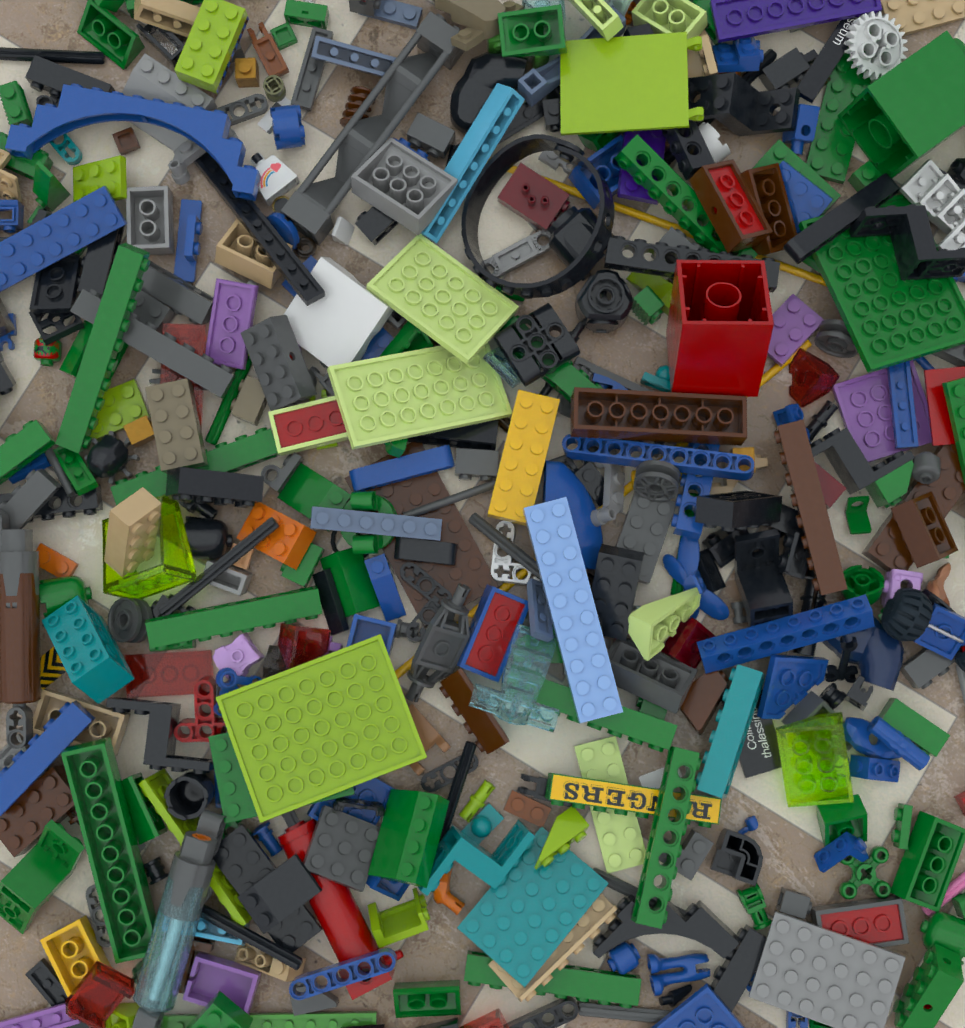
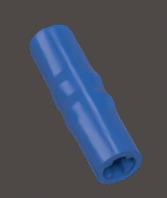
M876 716L869 723L867 730L918 771L928 764L930 756L881 717Z

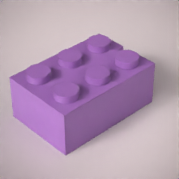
M200 951L195 956L190 973L192 977L187 982L182 1000L206 1006L221 991L249 1015L262 972Z

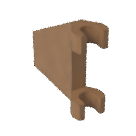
M411 704L408 708L425 753L435 744L443 752H447L451 748L449 743L437 732L420 711ZM419 762L409 765L418 776L426 771Z

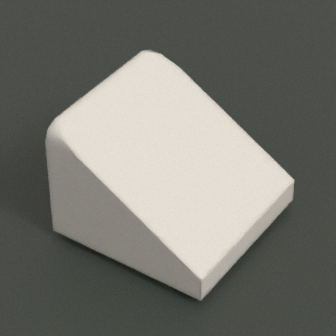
M339 216L331 233L333 240L348 245L354 231V226Z

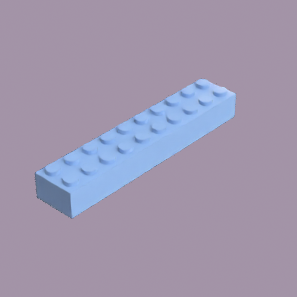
M567 497L523 508V513L578 722L583 723L621 713L623 709Z

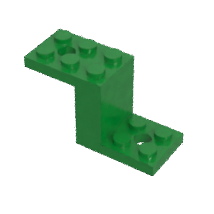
M51 819L45 825L37 845L0 881V916L21 934H24L39 908L72 875L85 849L82 842L78 838L72 837L61 824L55 823Z

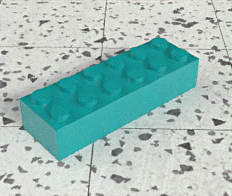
M737 664L736 668H732L729 677L732 683L730 689H725L722 698L725 704L723 710L719 709L716 716L718 726L716 731L712 730L709 742L712 744L710 750L705 751L702 763L705 766L703 772L699 771L696 778L697 790L719 798H727L766 675L763 672Z

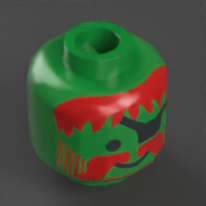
M40 335V338L34 342L33 356L35 360L40 361L42 366H53L54 363L59 362L62 358V342L57 340L46 346Z

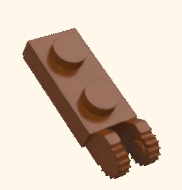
M263 22L258 25L264 37L258 40L254 30L251 28L247 29L253 47L268 76L277 75L280 77L289 73V69Z

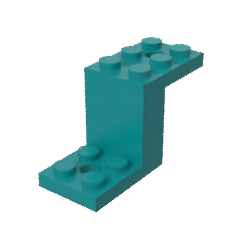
M517 820L494 853L491 854L452 825L438 844L427 888L419 886L418 888L426 896L430 892L435 891L439 886V880L444 873L447 874L451 870L455 860L496 890L498 886L505 882L511 868L517 866L523 852L532 846L535 835L524 823Z

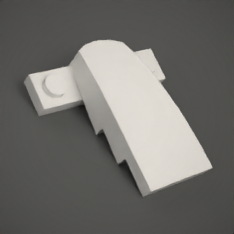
M929 159L900 187L899 191L912 204L916 206L925 205L928 219L947 234L936 246L938 250L965 248V188L960 189L948 173L943 174L933 161Z

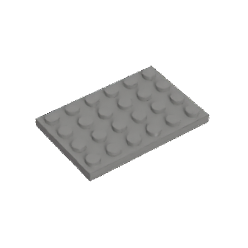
M775 911L749 997L833 1028H884L906 957Z

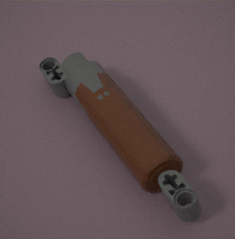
M0 510V703L13 704V708L6 715V740L11 748L19 749L27 746V743L33 738V713L26 703L38 702L41 699L39 551H33V529H9V516L4 510ZM17 733L22 734V743L18 742L16 738Z

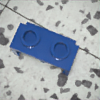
M0 200V211L12 210V219H0V230L6 233H16V230H23L24 205L19 200Z

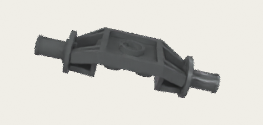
M458 583L452 599L443 598L441 600V607L427 627L412 659L411 670L407 672V677L413 682L405 697L412 702L413 700L418 702L424 687L433 688L435 683L453 673L470 638L469 610L463 605L471 590L467 585ZM455 614H459L458 623L454 621ZM429 669L436 670L431 676L426 675Z

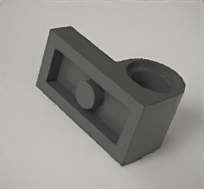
M294 452L293 455L289 454L284 460L283 469L275 465H267L262 469L261 476H264V482L280 494L304 459ZM270 471H277L278 473L274 481H269L267 478Z

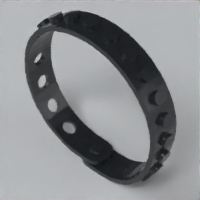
M533 134L516 139L499 150L487 162L468 192L461 221V234L465 245V253L468 259L473 262L475 272L480 277L482 275L487 277L485 282L493 288L498 286L501 288V292L506 295L513 296L514 294L525 299L550 297L566 291L581 281L593 269L603 254L612 234L614 223L613 197L606 180L590 161L584 157V151L578 146L544 134ZM553 151L562 161L579 165L593 173L600 195V207L594 231L579 256L567 268L555 276L535 283H513L493 276L487 269L479 250L478 225L483 206L500 178L518 161L537 152Z

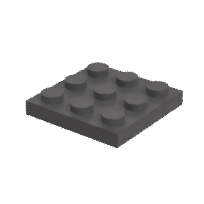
M324 805L322 806L303 864L312 874L363 892L369 876L368 872L380 827Z

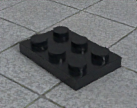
M69 255L36 273L29 308L32 314L72 313L70 310L76 300L78 277L81 270L82 258L80 255Z

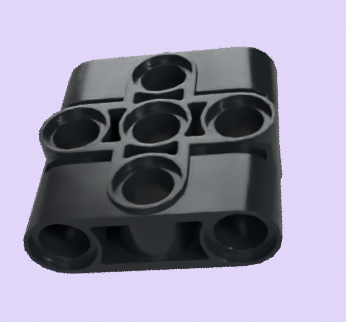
M549 303L528 315L520 316L515 323L494 335L495 342L525 387L544 375L555 372L559 366L581 354L576 342ZM522 324H528L531 328L527 331H524L520 328V326ZM556 330L560 333V336L552 337L549 333ZM539 341L542 343V346L534 348L531 343ZM521 352L524 354V357L516 359L513 354ZM547 358L552 359L554 363L547 366L543 363V360Z

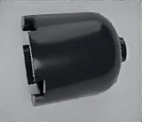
M186 516L183 531L185 547L184 551H182V558L215 560L224 556L227 547L232 546V534H228L226 524L216 519Z
M192 771L181 775L166 788L164 798L166 799L168 811L175 818L181 820L199 817L212 803L215 794L214 784L206 774H194Z

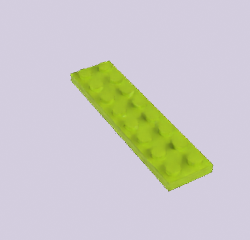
M163 768V770L147 777L138 785L141 787L144 796L153 804L156 813L165 821L168 830L175 835L180 846H182L185 833L187 831H196L200 817L181 820L175 818L168 811L164 794L173 779ZM215 865L210 887L218 896L219 902L228 910L232 920L244 926L252 917L237 898L240 896L219 867Z

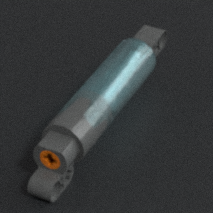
M205 809L200 816L196 831H187L185 833L180 851H176L133 995V1000L137 1003L139 1009L132 1028H160L164 1012L173 1010L215 869L216 862L213 860V856L216 855L226 826L224 822L226 816Z

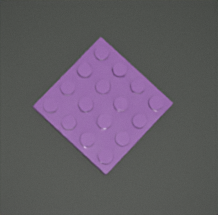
M911 360L910 369L919 446L932 443L928 403L914 362ZM887 368L831 386L844 426L849 430L867 462L894 455L901 450L913 449H895Z

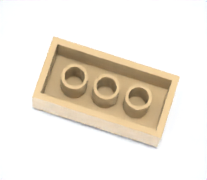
M143 487L112 508L109 513L104 562L121 577L127 573L134 572L142 562L150 560L155 553L154 549L157 541L156 537L162 503Z
M42 689L41 699L38 701L33 717V733L41 735L45 731L44 725L51 718L56 720L61 715L59 710L67 702L71 704L77 701L95 719L71 745L110 737L115 756L118 755L131 714L112 712L113 708L51 689Z

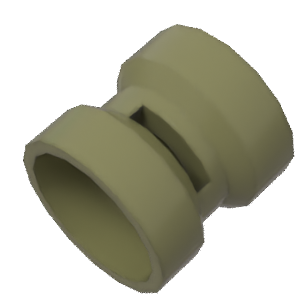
M270 75L265 78L263 88L267 98L272 102L282 101L286 96L283 80L277 75Z

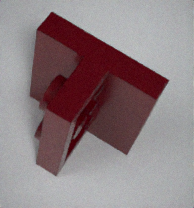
M689 618L685 623H679L676 629L677 633L673 637L669 636L661 652L696 669L701 661L697 642L716 636L699 621Z

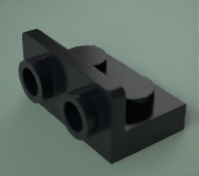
M721 528L717 532L709 534L702 544L709 550L716 564L722 568L735 559V536L749 534L747 529L723 531Z

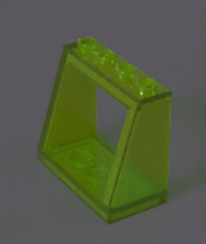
M168 496L156 497L162 503L159 518L161 564L138 573L135 570L123 577L104 562L109 518L102 520L104 594L120 598L144 599L196 580V569L178 501L171 500Z

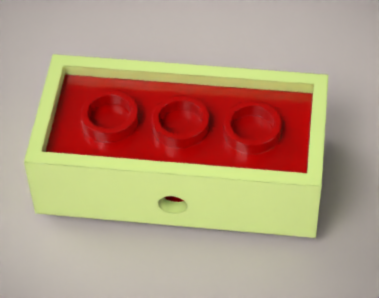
M335 396L268 412L277 452L280 456L349 440Z

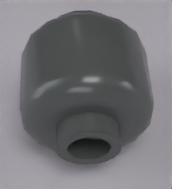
M924 451L915 456L913 459V478L922 484H930L937 481L941 475L940 458L930 451Z

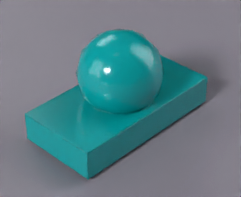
M660 366L656 370L655 375L644 372L640 381L641 384L661 392H671L669 366Z
M488 803L461 832L477 844H480L504 817Z

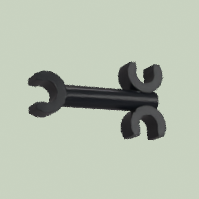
M842 636L840 638V645L843 650L839 667L827 665L828 673L825 674V679L827 682L845 679L849 683H854L856 681L855 674H858V669L854 665L848 666L851 651L855 650L858 646L856 637H853L851 642L846 643L845 637Z

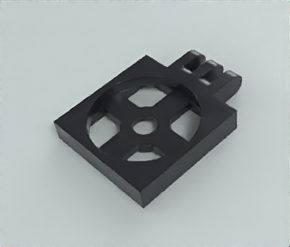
M31 311L29 312L46 346L85 328L80 317L74 313H49L47 319L41 321L46 313L32 314ZM74 315V322L65 327L64 320ZM54 317H60L59 321L53 322ZM50 326H55L57 331L51 334L43 332L44 329Z

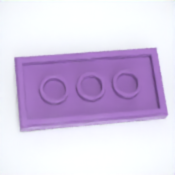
M216 278L205 354L214 359L213 364H223L227 367L246 370L248 351L241 332L253 326L259 286Z

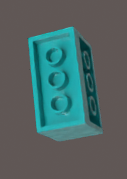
M78 595L41 620L71 682L98 704L135 679L116 641L109 633L104 618Z

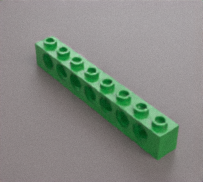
M637 134L614 158L618 165L626 170L637 184L647 189L649 196L657 200L663 206L664 211L672 215L678 221L680 227L687 230L698 244L711 250L712 253L726 251L695 191ZM636 159L641 161L643 166L639 165ZM652 175H655L658 181L654 180ZM667 190H670L673 196L669 195ZM682 204L687 207L688 211L683 209ZM697 219L702 222L703 226L698 224ZM712 234L717 237L718 241L713 238ZM751 247L732 252L733 256L747 254L753 256V259L758 255Z
M673 746L668 750L631 920L635 923L662 929V925L667 921V902H670L672 898V879L674 880L677 875V867L675 865L677 858L680 857L682 852L680 842L687 829V823H685L686 815L690 813L692 806L690 796L691 792H694L696 788L695 773L701 765L700 753ZM683 765L686 773L683 777H680L678 769ZM679 787L681 790V796L678 799H675L673 796V791L675 788ZM675 809L676 818L670 821L668 813L670 810ZM670 831L672 838L669 842L665 843L663 836L665 832ZM662 853L667 855V860L664 864L659 863V856ZM661 875L662 883L659 886H655L654 878ZM656 897L657 905L654 908H650V899Z

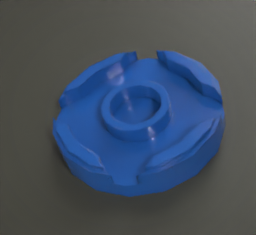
M275 212L267 216L268 221L284 241L293 245L292 251H294L300 241L295 225L291 221H287L285 219L286 216L282 213Z

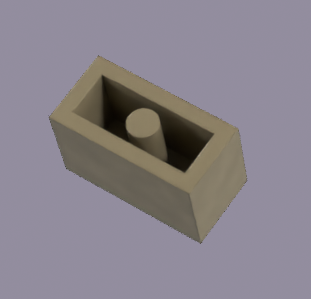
M247 375L246 379H242L239 384L238 391L240 393L237 399H233L230 410H232L231 414L235 418L257 426L266 407L267 400L259 379Z

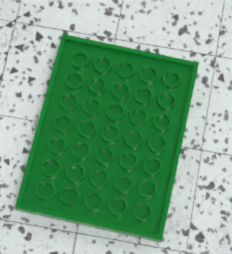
M899 194L880 207L890 205L900 207L912 203L903 194ZM824 215L801 221L798 225L801 232ZM848 229L812 254L867 373L965 344V300L954 278L901 280L890 235L850 237Z

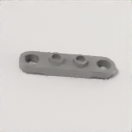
M539 230L483 261L486 266L494 268L492 275L499 278L551 249L549 243L541 246L537 241L541 236L550 238L551 233L548 230ZM482 275L480 278H483V279L486 280L487 277H485L484 275Z

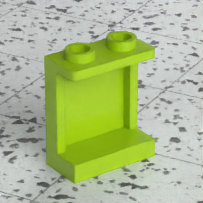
M417 888L412 889L414 894L413 900L384 911H379L376 902L367 905L371 930L379 948L429 930L427 920H430V915L427 909V902L424 894H419Z

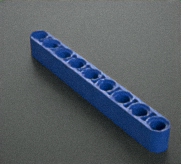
M570 434L566 435L562 441L565 455L575 460L637 467L641 462L654 460L652 457L660 454L663 456L660 459L661 461L673 464L679 469L680 473L741 481L751 479L754 474V460L750 456L619 439L570 437ZM570 444L578 445L575 449H568ZM592 446L599 448L596 452L588 451ZM613 449L620 450L616 455L610 454V451ZM636 451L641 453L639 457L631 456ZM676 457H683L685 459L681 463L674 461ZM702 459L706 461V464L699 466L695 462ZM725 462L728 466L726 468H719L717 464ZM741 465H748L750 469L742 471L739 467Z

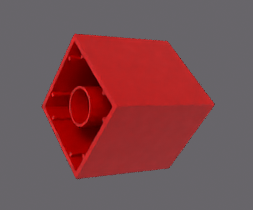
M676 260L666 329L671 392L758 397L774 326L765 260Z

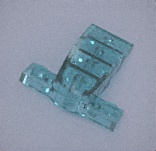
M517 623L500 691L475 684L469 706L496 714L498 718L510 724H528L554 732L560 710L537 703L536 701L557 645L556 635L553 634V639L550 642H545L530 635V627Z

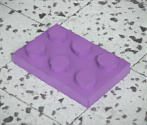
M792 294L772 315L774 326L767 355L782 367L816 332L824 319L797 296Z

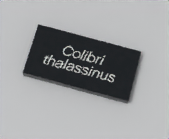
M763 689L761 690L739 758L745 778L787 766L773 720L761 719L757 716ZM721 700L722 707H724L725 702Z

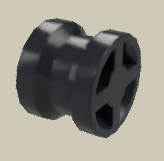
M831 683L819 697L826 701L832 709H835L845 699L847 694L839 691L835 683Z

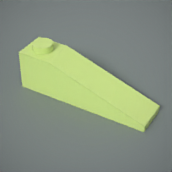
M697 587L642 605L637 610L631 612L628 617V633L645 660L648 661L665 647L663 642L668 636L673 637L677 633L676 629L679 623H685L700 606L701 594Z

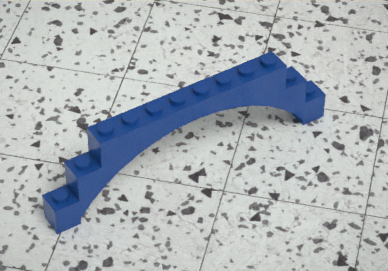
M73 83L71 85L63 84L58 107L48 103L45 105L37 104L32 127L22 123L19 126L13 124L10 126L5 149L12 156L32 159L34 153L61 135L92 124L110 121H133L164 127L181 134L205 150L229 177L233 184L232 192L235 197L253 201L257 199L261 175L253 166L244 165L242 167L246 148L241 140L233 137L228 139L231 121L228 114L221 110H214L213 112L200 106L191 108L178 102L169 104L156 98L147 100L139 95H132L131 97L118 91L109 93L104 92L100 88L92 87L87 89Z

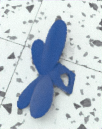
M682 536L679 542L678 559L670 554H666L663 557V564L668 573L684 587L683 591L697 587L701 594L700 606L690 616V619L698 617L699 608L714 619L724 620L728 618V606L716 594L706 588L698 570L700 560L699 541Z

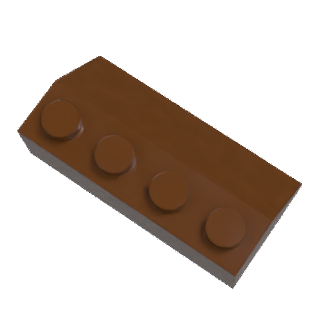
M460 668L440 682L442 686L439 689L445 698L450 696L454 703L451 705L457 716H463L466 721L463 723L469 734L474 733L478 739L475 741V744L481 753L486 751L487 754H490L510 741L463 668Z

